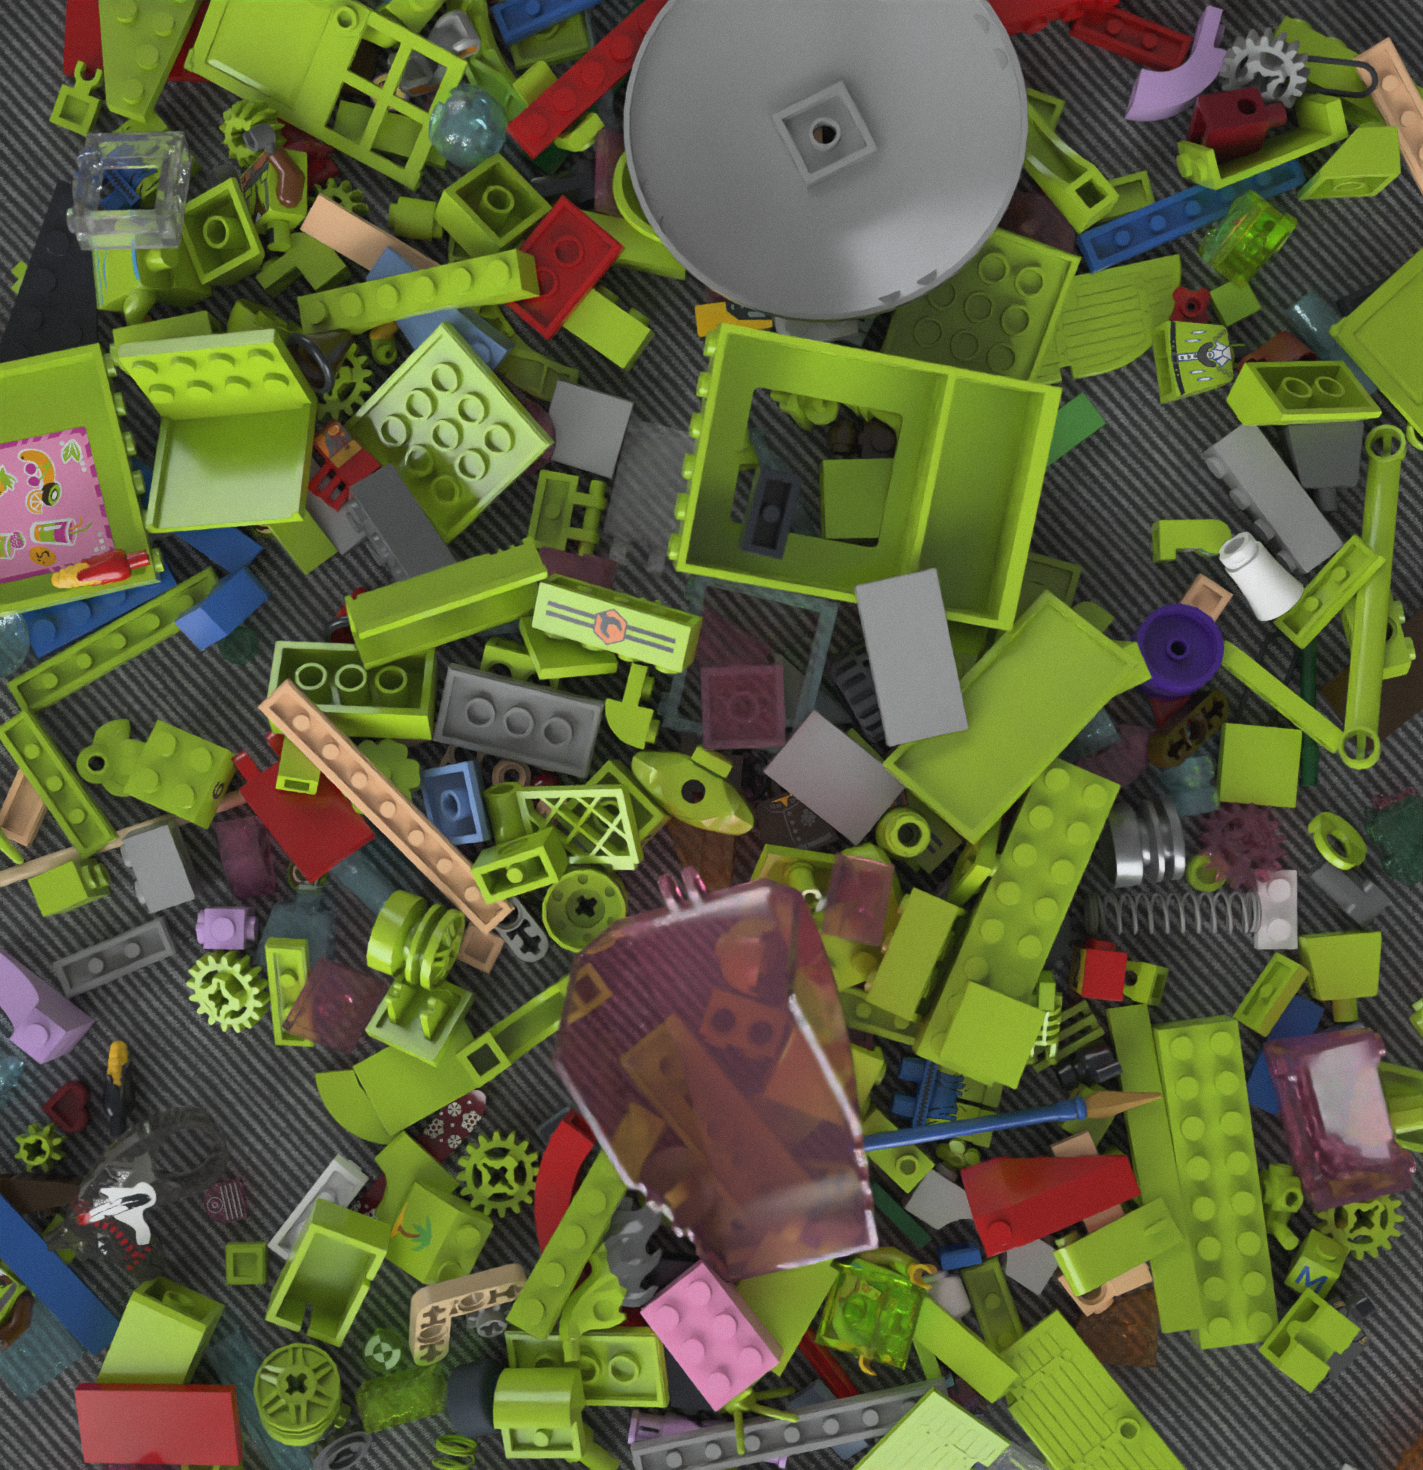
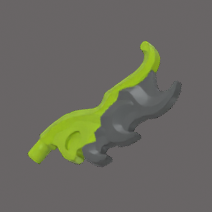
M651 1190L646 1192L648 1203L642 1209L637 1211L616 1209L588 1259L592 1266L590 1276L569 1296L563 1307L558 1341L563 1342L565 1362L581 1359L579 1339L582 1338L584 1332L616 1326L627 1319L626 1312L621 1310L622 1306L639 1307L654 1298L658 1289L657 1285H653L647 1290L642 1287V1282L646 1275L657 1267L663 1256L662 1249H659L653 1255L649 1254L647 1250V1243L651 1235L659 1228L663 1219L662 1203L659 1197Z

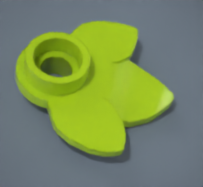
M116 719L102 725L95 733L93 745L84 748L76 761L78 774L83 780L91 784H102L111 795L117 797H130L123 790L146 745L145 742L129 739L130 723L128 719ZM94 757H100L104 760L105 765L103 769L94 771L90 769L89 761Z

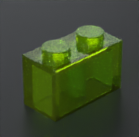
M439 1361L431 1365L417 1366L363 1382L355 1397L366 1435L444 1412L447 1405V1388Z

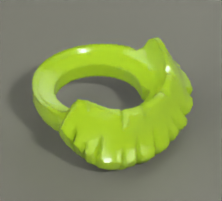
M1322 812L1312 819L1308 825L1309 834L1314 833V842L1323 857L1332 865L1342 870H1349L1352 867L1359 868L1367 854V847L1359 833L1347 821L1331 812ZM1327 834H1331L1340 841L1346 850V858L1334 851L1328 842Z

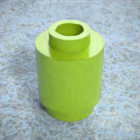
M399 196L397 204H390L388 227L395 228V236L432 242L433 238L443 239L445 231L432 217L437 207V202Z

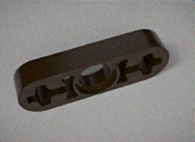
M1219 690L1198 691L1149 738L1147 755L1150 763L1157 768H1176L1188 759L1226 721L1229 713V703L1226 695ZM1187 720H1189L1191 726L1189 738L1186 733Z

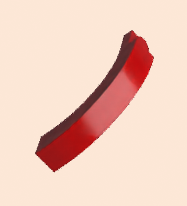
M573 1108L568 1111L552 1135L543 1154L537 1175L534 1216L541 1254H543L573 1201V1197L577 1194L585 1161L590 1150L603 1132ZM587 1261L571 1294L590 1276L592 1266L589 1261ZM622 1306L621 1310L626 1312L627 1319L616 1326L650 1327L640 1314V1307Z

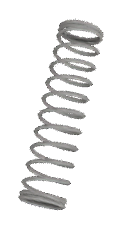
M1221 890L1216 893L1213 899L1207 891H1203L1199 895L1198 900L1191 891H1188L1184 894L1182 901L1174 891L1168 895L1166 901L1158 891L1153 894L1151 901L1141 891L1137 895L1135 902L1131 895L1125 892L1121 895L1119 904L1112 892L1105 896L1103 904L1097 893L1092 892L1090 894L1088 892L1084 899V924L1089 935L1097 933L1099 904L1101 933L1105 935V912L1109 896H1112L1117 913L1116 927L1119 935L1122 933L1121 909L1125 896L1129 898L1133 913L1132 930L1135 935L1138 932L1137 906L1141 895L1145 898L1148 908V932L1150 934L1154 931L1152 910L1157 895L1161 898L1164 908L1163 925L1166 934L1169 933L1170 928L1168 907L1172 895H1175L1179 904V929L1182 934L1185 932L1184 905L1188 895H1191L1195 904V931L1198 934L1201 932L1200 903L1203 895H1207L1211 904L1210 924L1211 931L1214 934L1217 931L1215 906L1220 894L1223 895L1227 905L1226 928L1229 933L1233 931L1231 904L1236 894L1239 895L1243 905L1242 929L1245 933L1248 931L1250 933H1257L1260 930L1262 907L1259 894L1255 890H1249L1246 893L1245 899L1237 890L1231 894L1229 899ZM1252 900L1254 907V921L1252 920Z

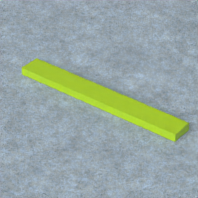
M1147 1004L1109 1008L1106 1010L1113 1056L1118 1060L1123 1070L1122 1074L1117 1075L1119 1090L1124 1092H1160L1162 1094V1097L1123 1111L1134 1175L1141 1191V1195L1138 1196L1140 1206L1161 1196L1185 1240L1150 1259L1162 1333L1206 1328Z

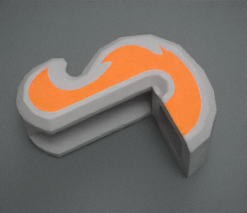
M453 10L441 16L426 38L463 59L470 55H476L482 42L466 12L461 10ZM413 50L399 83V88L401 92L410 96H418L439 89L447 67ZM397 52L389 54L387 60V66L389 70L391 69Z

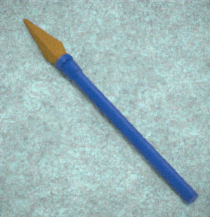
M1099 1090L1084 1098L1077 1096L1073 1101L1068 1099L1055 1102L1053 1105L847 1138V1145L851 1155L1057 1120L1058 1122L1071 1121L1076 1118L1078 1120H1085L1087 1117L1106 1119L1120 1112L1162 1097V1094L1160 1092Z

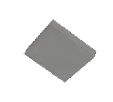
M558 379L544 431L551 437L554 443L541 457L612 479L635 402Z

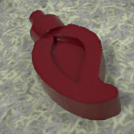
M299 141L285 147V149L307 152V164L317 159L326 158V154L334 153L333 146H325L322 142Z

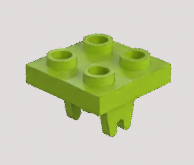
M404 969L400 975L396 976L365 1031L368 1036L437 1067L475 1001L473 993L445 980L435 991L423 988L420 982L414 985L406 980Z

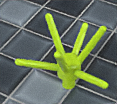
M761 1376L717 1410L719 1414L728 1412L734 1416L737 1451L739 1454L745 1453L743 1413L750 1411L793 1423L799 1421V1417L796 1414L756 1404V1401L792 1395L796 1392L795 1387L790 1386L755 1392L752 1387L763 1377Z

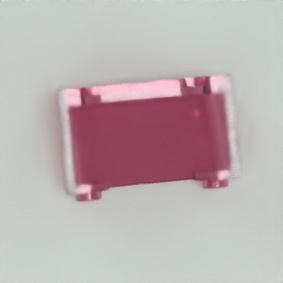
M1360 1027L1281 1038L1263 1043V1052L1294 1171L1300 1179L1303 1195L1317 1212L1414 1188L1411 1174L1416 1173L1414 1159L1409 1149L1402 1150L1401 1146L1395 1141L1376 1069L1377 1066H1380V1057L1386 1055L1382 1038L1378 1032L1374 1033L1369 1027Z

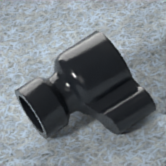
M1102 1038L1078 1048L1073 1060L1063 1059L1058 1061L1057 1065H1052L1055 1076L1065 1093L1079 1088L1080 1083L1083 1081L1094 1085L1123 1073L1120 1063L1116 1058H1113L1110 1049Z

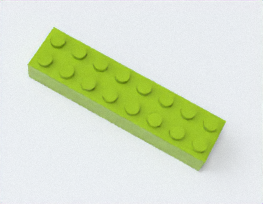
M1055 758L1019 797L996 853L1000 854L998 868L992 877L987 876L983 882L912 1046V1050L916 1055L992 1087L993 1080L937 1056L968 980H971L1019 1001L1028 1003L1121 785L1059 758Z
M1228 1015L1151 1024L1206 1327L1189 1330L1190 1337L1201 1350L1264 1342L1279 1322L1238 1020Z

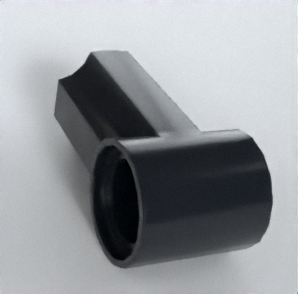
M592 158L575 163L568 171L530 179L532 187L551 207L555 205L562 195L583 209L601 207L613 200L605 162L600 158Z

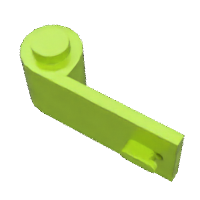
M1159 1196L1091 1233L1079 1236L1078 1232L1074 1230L1055 1240L1058 1247L1052 1253L1074 1296L1077 1297L1096 1289L1185 1240L1165 1202Z

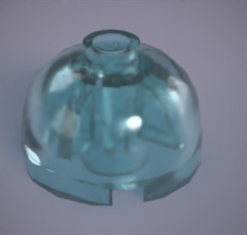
M464 84L450 90L449 93L452 96L444 104L439 101L435 106L429 121V140L436 147L437 153L450 163L459 167L473 169L492 155L502 152L509 137V133L506 131L509 122L504 107L489 92L477 85Z

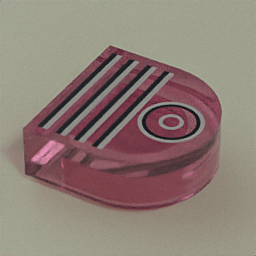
M242 1177L221 1181L208 1190L204 1199V1208L212 1220L219 1223H228L250 1216Z

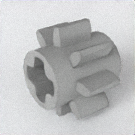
M512 1301L466 1313L467 1328H477V1333L482 1337H494L502 1334L507 1328L506 1322H509L505 1319L513 1307Z

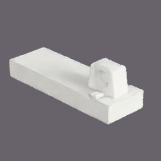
M338 1154L267 1246L287 1261L316 1198L319 1197L347 1208L369 1180V1177L362 1173L361 1168L353 1161H347Z

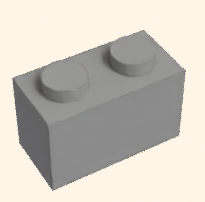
M175 817L132 830L122 839L123 845H121L120 850L123 861L128 868H133L137 878L135 882L137 897L142 904H147L150 913L196 899L202 887Z

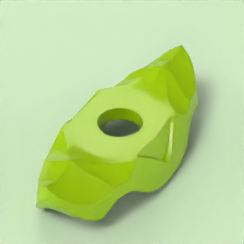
M661 749L641 750L633 756L631 770L637 782L660 807L677 819L694 827L727 835H742L754 827L755 816L752 808L735 785L727 777L724 778L691 760L692 756ZM698 780L704 785L705 796L700 802L689 803L682 797L681 790L685 782Z

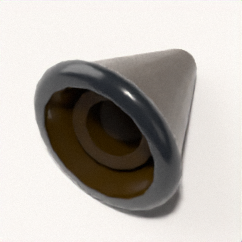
M346 330L308 334L293 333L287 337L285 346L311 388L319 393H328L335 385V379L353 343L354 337L350 331Z

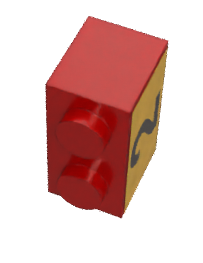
M1085 937L1084 944L1073 943L1072 948L1075 950L1071 956L1068 990L1085 998L1122 1002L1127 953L1116 949L1117 943L1110 942L1108 939Z

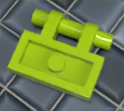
M540 469L527 537L532 536L537 550L565 555L568 540L579 542L577 558L592 560L594 546L599 545L601 535L597 532L601 511L606 510L608 500L604 498L607 483L591 480L589 494L579 493V476ZM575 506L586 508L582 529L571 527Z

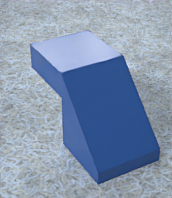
M243 565L219 579L207 598L181 612L174 623L200 650H203L228 636L263 604L272 593L246 565Z

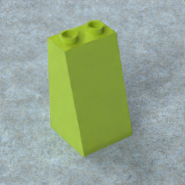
M157 1273L152 1274L133 1291L96 1383L190 1384L226 1305Z

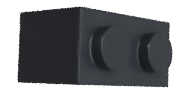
M756 466L737 545L741 551L780 560L783 559L802 481L801 476Z

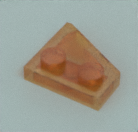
M673 816L667 822V826L674 841L673 846L676 854L683 864L684 874L690 890L731 894L737 835H727L694 827Z
M1149 1287L1115 1301L1099 1314L1093 1312L1088 1317L1084 1314L1076 1318L1075 1331L1101 1363L1142 1367L1156 1366L1159 1311L1155 1288Z

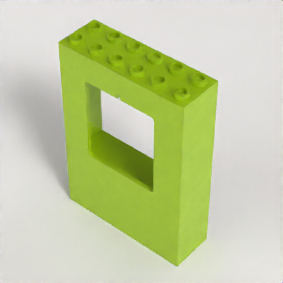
M726 323L717 324L715 331H707L703 355L710 357L707 372H700L696 396L703 397L700 413H692L688 435L691 438H695L692 454L685 453L681 477L688 479L685 494L678 493L674 517L680 520L678 533L671 532L667 549L668 559L673 560L672 564L676 571L857 603L854 585L936 568L946 620L1012 631L1063 388ZM760 387L897 413L901 416V425L876 546L866 547L789 532L782 560L741 551L737 547L742 524L732 522L730 515L741 457L733 455L734 450H743L753 391L756 388Z

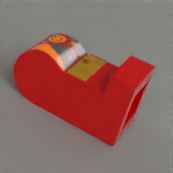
M336 419L331 420L314 435V447L348 488L382 468L371 454H368Z

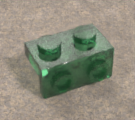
M1413 793L1379 811L1371 807L1363 811L1368 823L1364 824L1365 831L1372 843L1379 845L1384 857L1380 859V863L1387 876L1391 880L1396 879L1408 887L1422 881L1423 802L1421 797Z

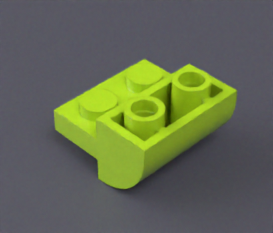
M632 663L623 701L619 702L606 698L605 712L611 730L620 740L634 748L646 750L648 743L656 744L661 725L660 720L654 719L656 714L654 710L641 707L643 701L650 703L655 680L653 677H649L650 670L648 667Z
M580 1367L504 1368L495 1389L493 1421L494 1429H501L506 1458H582L587 1448L581 1412L586 1403Z

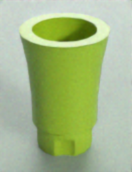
M909 805L890 807L880 817L875 826V839L878 847L883 849L888 857L895 860H910L917 857L926 849L931 837L930 826L924 814ZM902 826H909L912 829L913 834L908 841H902L898 837V830Z

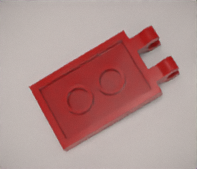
M271 730L264 735V738L268 741L267 745L279 758V761L261 773L245 750L232 757L231 760L235 764L234 767L247 782L238 790L305 879L311 884L375 838V834L361 815L353 810L352 804L347 797L342 795L341 790L321 770L316 795L276 789L284 735L272 733Z

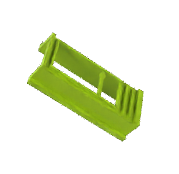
M532 536L522 539V545L515 547L511 545L508 550L502 551V549H498L497 553L493 555L486 553L357 595L355 600H352L351 595L346 596L345 603L349 626L364 669L368 670L518 620L520 617L533 615L539 590L537 581L547 578V569L545 564L542 563Z

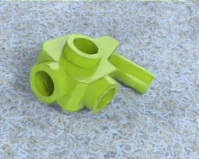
M1269 1163V1170L1262 1169L1259 1173L1266 1233H1272L1285 1249L1292 1250L1297 1247L1298 1238L1287 1225L1291 1212L1297 1213L1303 1204L1301 1182L1299 1177L1293 1175V1166Z

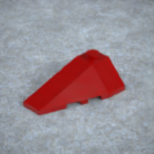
M1127 1154L1077 1155L1076 1157H1050V1155H1043L1034 1158L996 1156L960 1169L971 1214L987 1257L1029 1244L1141 1195Z

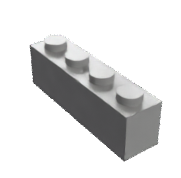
M1241 424L1204 451L1208 457L1206 464L1210 471L1217 478L1225 480L1231 488L1229 495L1233 502L1241 510H1247L1255 521L1252 523L1255 532L1263 541H1270L1278 552L1276 554L1278 563L1288 573H1293L1295 577L1306 574L1343 547L1344 543L1257 426H1244Z

